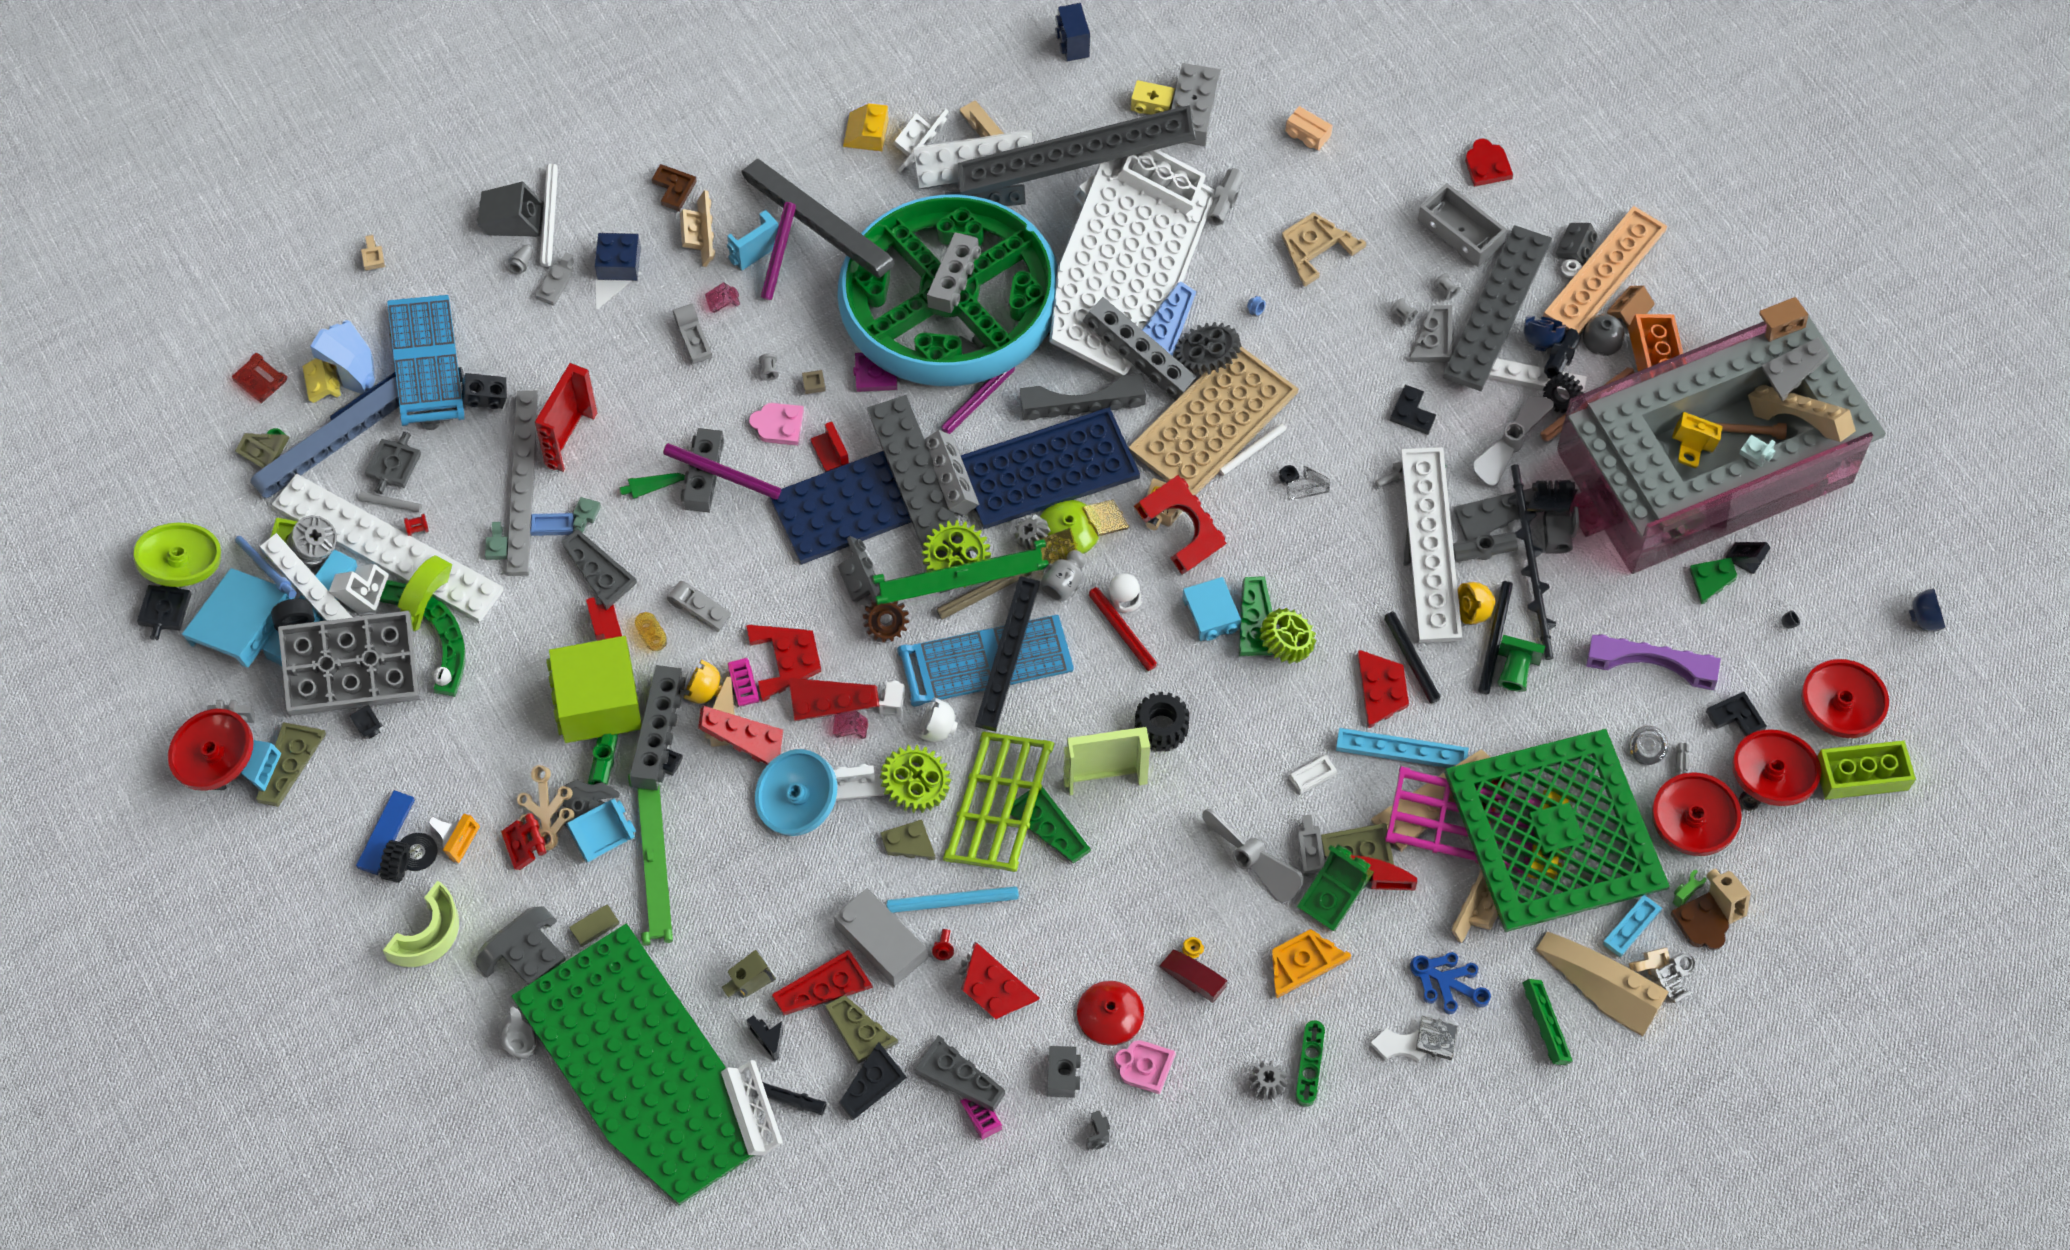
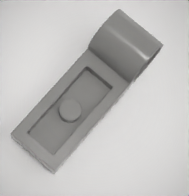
M693 304L673 309L675 321L693 364L713 358Z
M679 581L667 596V600L674 607L686 609L718 632L731 616V612L684 581Z

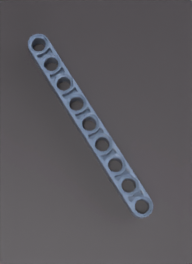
M396 377L390 379L253 475L250 483L264 498H269L286 487L296 474L303 475L400 407Z

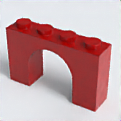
M1177 475L1134 505V508L1145 523L1167 509L1182 510L1191 518L1194 525L1192 541L1185 548L1170 557L1183 575L1227 543L1224 534L1214 526L1212 517L1207 512H1204L1200 506L1201 502L1198 497L1192 495L1188 489L1189 485L1186 480Z

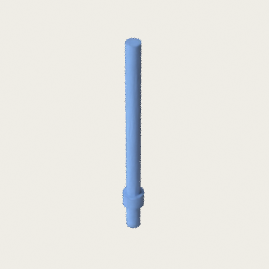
M242 536L235 538V542L276 583V587L281 592L286 593L290 598L296 596L297 593L291 587V583L286 578L281 577Z

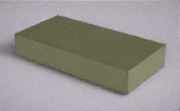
M607 904L573 924L569 929L580 946L583 947L620 923Z

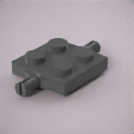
M403 431L399 441L381 439L365 471L366 477L379 481L374 490L376 493L383 494L387 484L405 488L421 456L419 449L407 445L411 437L410 433Z

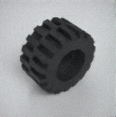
M1159 692L1158 695L1152 693L1149 699L1147 697L1143 698L1142 703H1139L1137 706L1135 729L1147 727L1151 750L1154 747L1159 752H1161V749H1165V752L1170 751V747L1177 748L1179 743L1182 744L1185 741V737H1187L1190 719L1189 710L1186 709L1185 702L1180 703L1181 698L1178 696L1172 697V693L1168 692L1167 695H1163V692ZM1156 716H1166L1174 723L1169 727L1160 728L1153 725L1150 720Z

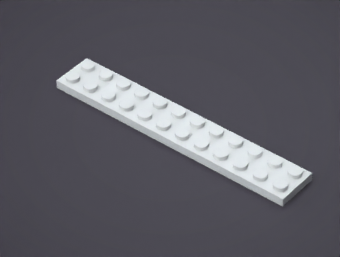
M298 474L293 477L272 503L274 510L294 521H299L303 517L310 515L321 516L327 519L334 526L337 533L336 544L377 565L406 583L409 582L415 571L430 557L436 555L453 564L449 580L440 586L432 596L479 623L504 591L501 585L419 540L408 536V534Z

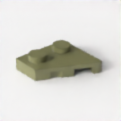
M244 433L235 452L264 468L280 457L290 437L282 434Z
M922 819L880 832L887 855H903L908 858L918 856L926 857L928 860H935V854Z

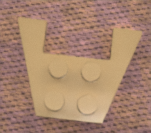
M1314 212L1282 232V239L1305 287L1319 278L1320 273L1309 263L1316 256L1336 243H1340L1351 256L1366 247L1364 240L1361 238L1358 240L1352 236V233L1336 228L1334 223Z

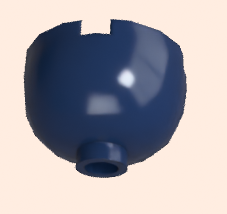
M1529 316L1525 318L1524 336L1529 344L1535 346V350L1546 351L1547 348H1552L1555 342L1559 343L1562 340L1566 325H1562L1563 322L1553 318L1541 316V320H1535V316Z
M1927 589L1918 593L1912 601L1913 609L1909 610L1912 622L1917 621L1921 629L1930 632L1946 628L1935 589Z

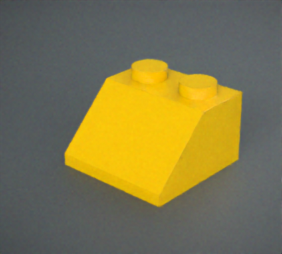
M868 103L850 112L843 147L883 151L889 120L888 105Z

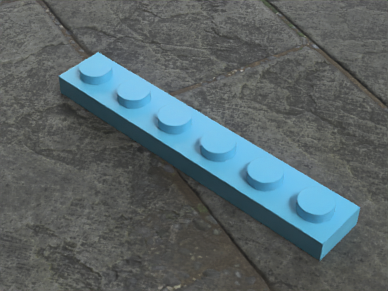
M1339 728L1336 751L1444 768L1454 767L1467 759L1469 750L1468 747Z

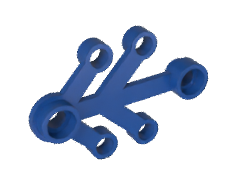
M1453 952L1433 959L1419 955L1411 960L1410 970L1421 979L1425 991L1423 998L1426 1003H1434L1438 996L1437 991L1432 988L1430 977L1438 981L1445 1002L1443 1009L1447 1014H1454L1458 1007L1457 1002L1453 999L1450 987L1471 998L1477 1007H1486L1489 1004L1491 993L1488 989L1483 987L1473 989L1455 979L1464 976L1468 978L1476 977L1478 973V966L1476 964L1468 963L1464 967L1444 972L1435 969L1443 965L1450 968L1455 967L1458 963V956ZM1452 957L1455 959V962L1451 963L1447 958ZM1423 965L1425 969L1420 970L1417 968V966ZM1473 968L1475 972L1469 973L1467 969ZM1432 993L1434 998H1428L1427 994ZM1481 996L1485 1001L1480 1002L1477 1000V997ZM1452 1004L1454 1009H1448L1447 1005Z

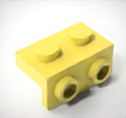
M315 358L302 366L309 401L315 403L329 394L335 397L341 396L336 365Z

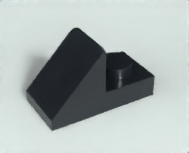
M1735 542L1725 558H1732L1733 564L1754 574L1771 547L1767 542Z
M754 1015L747 1019L748 1029L774 1061L778 1060L783 1036V1023L780 1022L769 1030L762 1019L758 1021Z

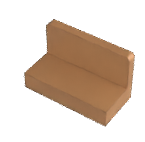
M1629 286L1610 307L1607 314L1616 318H1622L1628 328L1635 314H1647L1655 303L1644 286Z
M1796 297L1760 310L1759 313L1767 325L1765 337L1769 342L1806 328L1809 315Z

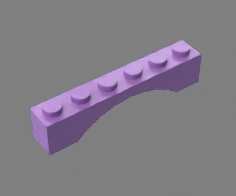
M1592 634L1586 667L1609 670L1627 663H1652L1676 672L1692 687L1714 691L1718 681L1721 658H1716L1709 654H1695L1688 650H1673L1667 646H1652L1645 642H1631L1624 638H1609L1603 634Z

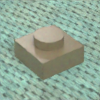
M822 370L802 373L805 394L826 391Z

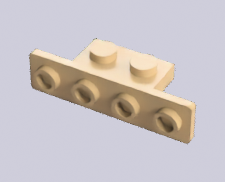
M972 101L960 108V113L980 137L1004 134L977 101Z
M704 190L697 200L698 212L682 209L680 212L682 247L701 250L702 266L707 267L709 262L714 259L715 249H713L712 244L714 233L711 231L713 219L712 215H710L711 199H709V192Z
M1481 869L1475 884L1471 887L1466 902L1462 905L1457 920L1452 925V933L1456 940L1461 943L1464 941L1471 925L1491 930L1498 916Z

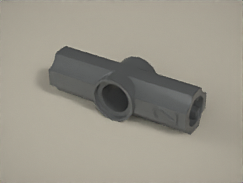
M1514 532L1493 536L1481 534L1477 539L1453 543L1455 562L1476 558L1488 560L1492 555L1517 551L1516 534Z

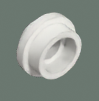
M1568 259L1563 262L1561 271L1566 278L1573 279L1582 266L1578 261Z

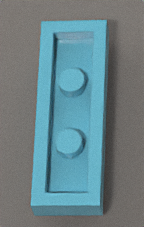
M1643 895L1604 940L1603 945L1621 958L1661 912L1662 908L1646 895Z

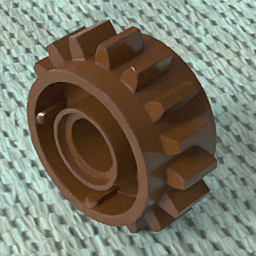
M870 600L872 605L870 607L865 606L867 614L862 615L863 619L867 620L863 623L864 627H870L867 630L868 635L874 633V640L880 637L882 642L889 638L893 642L895 636L900 638V632L907 631L904 625L909 623V619L905 618L909 614L908 610H902L905 604H898V601L877 605L874 600ZM889 614L892 618L890 622L882 623L880 621L881 616Z

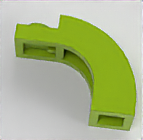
M436 555L427 559L415 571L398 603V607L401 609L400 612H410L413 631L420 629L426 605L432 594L449 580L453 564Z

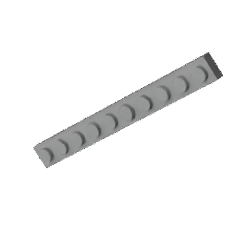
M538 390L517 391L507 558L508 576H529L530 529L533 510L537 435L535 420L538 416Z

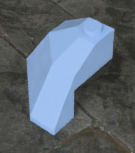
M345 320L342 325L335 324L330 326L329 330L321 329L310 346L314 358L336 365L344 388L363 394L373 387L375 377L372 353L353 324Z

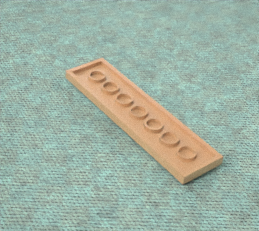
M1633 206L1547 308L1543 317L1563 322L1562 325H1566L1565 330L1572 328L1577 330L1580 335L1588 321L1596 316L1665 233L1667 226Z

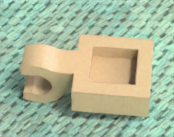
M373 235L365 236L367 248L361 249L365 271L385 267L382 247H376Z
M1660 948L1645 952L1644 960L1631 962L1629 966L1631 970L1636 972L1647 969L1648 975H1652V968L1660 969L1670 963L1668 949Z

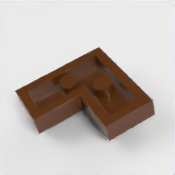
M662 164L659 165L652 177V184L667 189L661 199V205L679 212L697 182L695 176Z

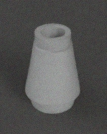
M523 245L508 260L509 270L515 274L525 272L533 249L528 245Z

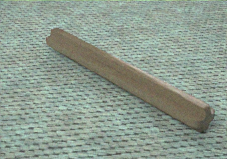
M1032 572L989 581L938 607L937 613L941 619H944L1017 582L1019 576L1027 577Z

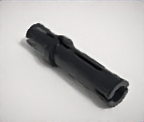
M762 1082L769 1099L791 1105L799 1111L806 1110L821 1116L825 1112L826 1101L814 1099L806 1093L799 1094Z

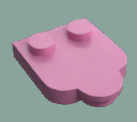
M768 403L763 406L761 411L752 413L749 422L751 427L758 431L759 438L764 442L798 445L804 406Z
M1137 1040L1132 1042L1128 1049H1122L1115 1054L1114 1065L1120 1070L1121 1079L1124 1083L1160 1095L1176 1054L1173 1050Z

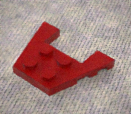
M746 625L750 646L773 642L780 677L758 681L762 702L770 699L769 697L776 693L784 692L790 686L789 678L808 679L821 672L813 630Z

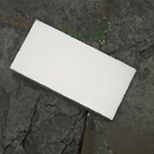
M1324 755L1289 774V779L1301 795L1334 777L1338 771L1329 758Z

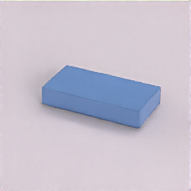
M573 513L531 514V536L571 535L574 532Z

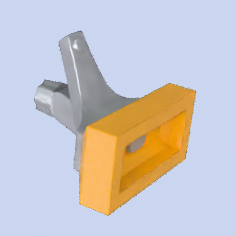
M463 814L460 820L458 819L451 824L441 822L433 817L428 822L431 825V833L442 837L445 854L456 863H460L480 828L479 824L468 814Z

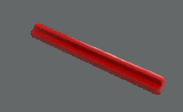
M1098 587L1091 589L1089 597L1147 671L1154 669L1157 666V662Z

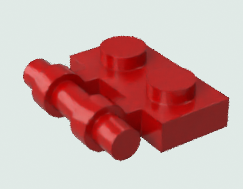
M532 813L525 815L527 823L524 825L522 821L516 820L501 831L513 867L516 870L523 869L536 859L533 851L537 850L539 856L546 854L544 837H541L538 830L540 828L538 820L534 819ZM529 833H531L533 839L530 842L527 836Z

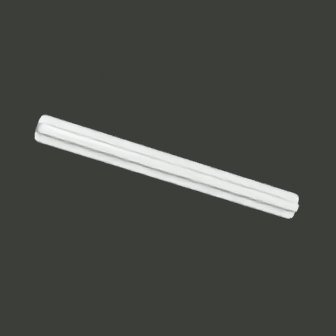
M548 164L546 166L540 265L542 267H550L552 261L557 166L555 164Z

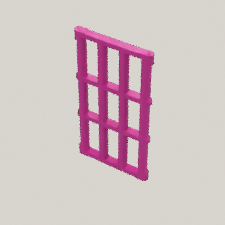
M1400 766L1385 842L1394 844L1398 842L1432 850V853L1437 854V852L1474 860L1475 863H1478L1474 851L1440 844L1442 831L1469 837L1465 827L1444 822L1446 810L1459 813L1456 803L1448 801L1450 787L1447 779L1412 771L1410 768ZM1408 778L1445 787L1443 799L1401 790L1403 779ZM1482 787L1480 793L1491 798L1493 791ZM1496 794L1494 798L1505 802L1507 801L1506 798L1502 797L1499 794ZM1515 795V796H1517V797H1519V798H1521V799H1523V800H1525V798H1526V797H1522V796ZM1531 797L1528 803L1538 808L1542 802L1534 797ZM1399 799L1441 808L1438 821L1398 812ZM1490 806L1487 813L1498 818L1500 813L1492 812V806ZM1504 814L1501 820L1512 825L1515 819ZM1395 820L1436 829L1434 842L1393 833ZM1520 821L1516 825L1526 829L1529 828L1528 825ZM1532 829L1529 835L1534 837L1535 834ZM1509 839L1510 841L1518 845H1520L1522 842L1521 840ZM1527 841L1523 848L1532 851L1533 844ZM1525 856L1523 863L1528 865L1530 858ZM1504 861L1506 868H1509L1510 864ZM1513 866L1512 870H1516L1517 873H1524L1521 869Z

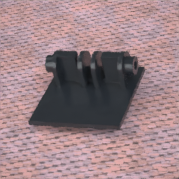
M1537 480L1536 483H1532V490L1535 493L1527 511L1540 513L1544 511L1564 512L1569 510L1578 489H1575V482H1571V480H1555L1554 488L1552 480H1549L1548 483L1547 480Z

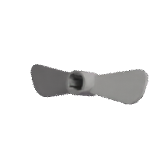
M1540 396L1527 399L1516 421L1505 426L1502 439L1475 460L1473 465L1474 473L1485 485L1489 487L1498 485L1512 454L1521 449L1524 435L1553 409L1554 403L1552 400Z
M1207 808L1203 811L1202 818L1212 830L1237 847L1233 852L1232 858L1239 868L1248 869L1251 866L1274 897L1280 902H1287L1296 895L1303 885V875L1300 871L1265 852V847L1259 839L1250 838L1244 842L1213 810Z

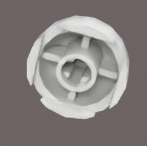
M934 697L931 702H934L933 706L927 707L919 729H924L923 734L918 736L929 742H941L949 734H954L957 722L954 721L955 713L953 708L943 700Z

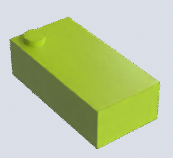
M1905 740L1821 749L1817 755L1821 765L1820 784L1825 800L1909 791L1916 780Z

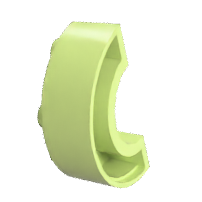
M437 881L424 897L428 909L432 912V920L429 926L423 932L414 936H404L396 933L383 949L387 961L403 967L423 966L436 961L451 948L458 934L459 916L450 892L442 883Z

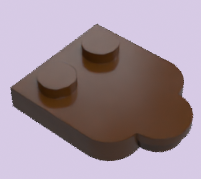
M1710 892L1671 911L1670 915L1692 946L1703 947L1706 945L1709 949L1716 950L1725 944V934L1729 928V922Z

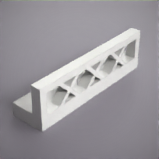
M750 1060L738 1069L726 1068L721 1071L748 1155L764 1156L783 1144L756 1062ZM750 1069L751 1079L748 1083L746 1082L744 1072ZM754 1090H757L758 1093L757 1103H754L752 1100ZM761 1110L764 1111L766 1116L763 1124L759 1120ZM768 1131L771 1132L774 1140L770 1144H767L766 1141Z

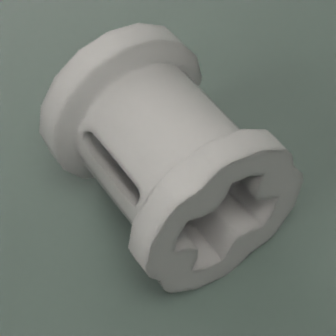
M1444 273L1435 280L1433 285L1443 292L1446 300H1450L1459 293L1460 287L1449 279L1450 276L1447 273Z
M1403 298L1398 299L1391 307V312L1393 314L1396 313L1402 318L1405 325L1409 324L1418 313L1416 309L1408 306Z
M767 353L759 357V363L762 366L760 376L763 380L770 381L779 376L775 364L777 356Z

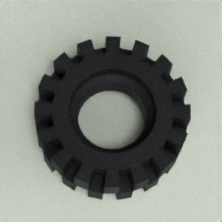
M1559 373L1545 384L1543 397L1553 401L1555 412L1561 410V413L1566 411L1568 413L1583 399L1581 398L1584 395V392H1581L1583 386H1578L1580 381H1574V375L1569 377V373L1564 375ZM1557 387L1565 388L1569 393V399L1562 398L1557 392Z
M389 840L381 857L382 862H380L381 868L379 870L381 879L397 883L402 881L405 871H407V864H409V844Z

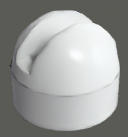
M445 667L436 668L433 674L435 683L440 686L447 685L451 681L450 671Z

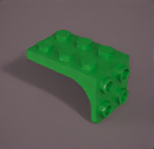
M1339 844L1336 847L1332 845L1328 847L1330 853L1324 866L1297 906L1334 932L1374 873L1369 869L1371 866L1369 863L1357 856L1355 859L1352 858V852Z

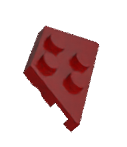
M1358 650L1368 728H1372L1375 726V723L1384 718L1386 720L1392 717L1395 712H1400L1409 706L1404 666Z
M974 942L972 946L973 952L967 965V974L963 980L961 990L993 1018L998 1019L1040 999L983 947Z

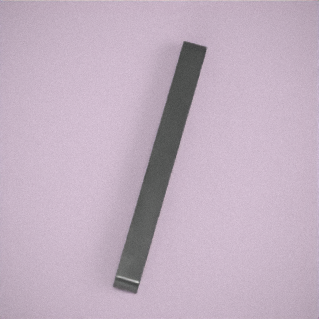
M760 159L754 160L741 171L748 183L782 208L785 202L795 204V218L875 277L880 278L895 266L894 260L887 252Z

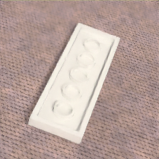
M1025 130L913 148L918 187L924 188L959 182V162L1033 144L1032 131Z

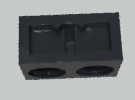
M465 373L461 383L463 405L503 409L507 399L506 377Z

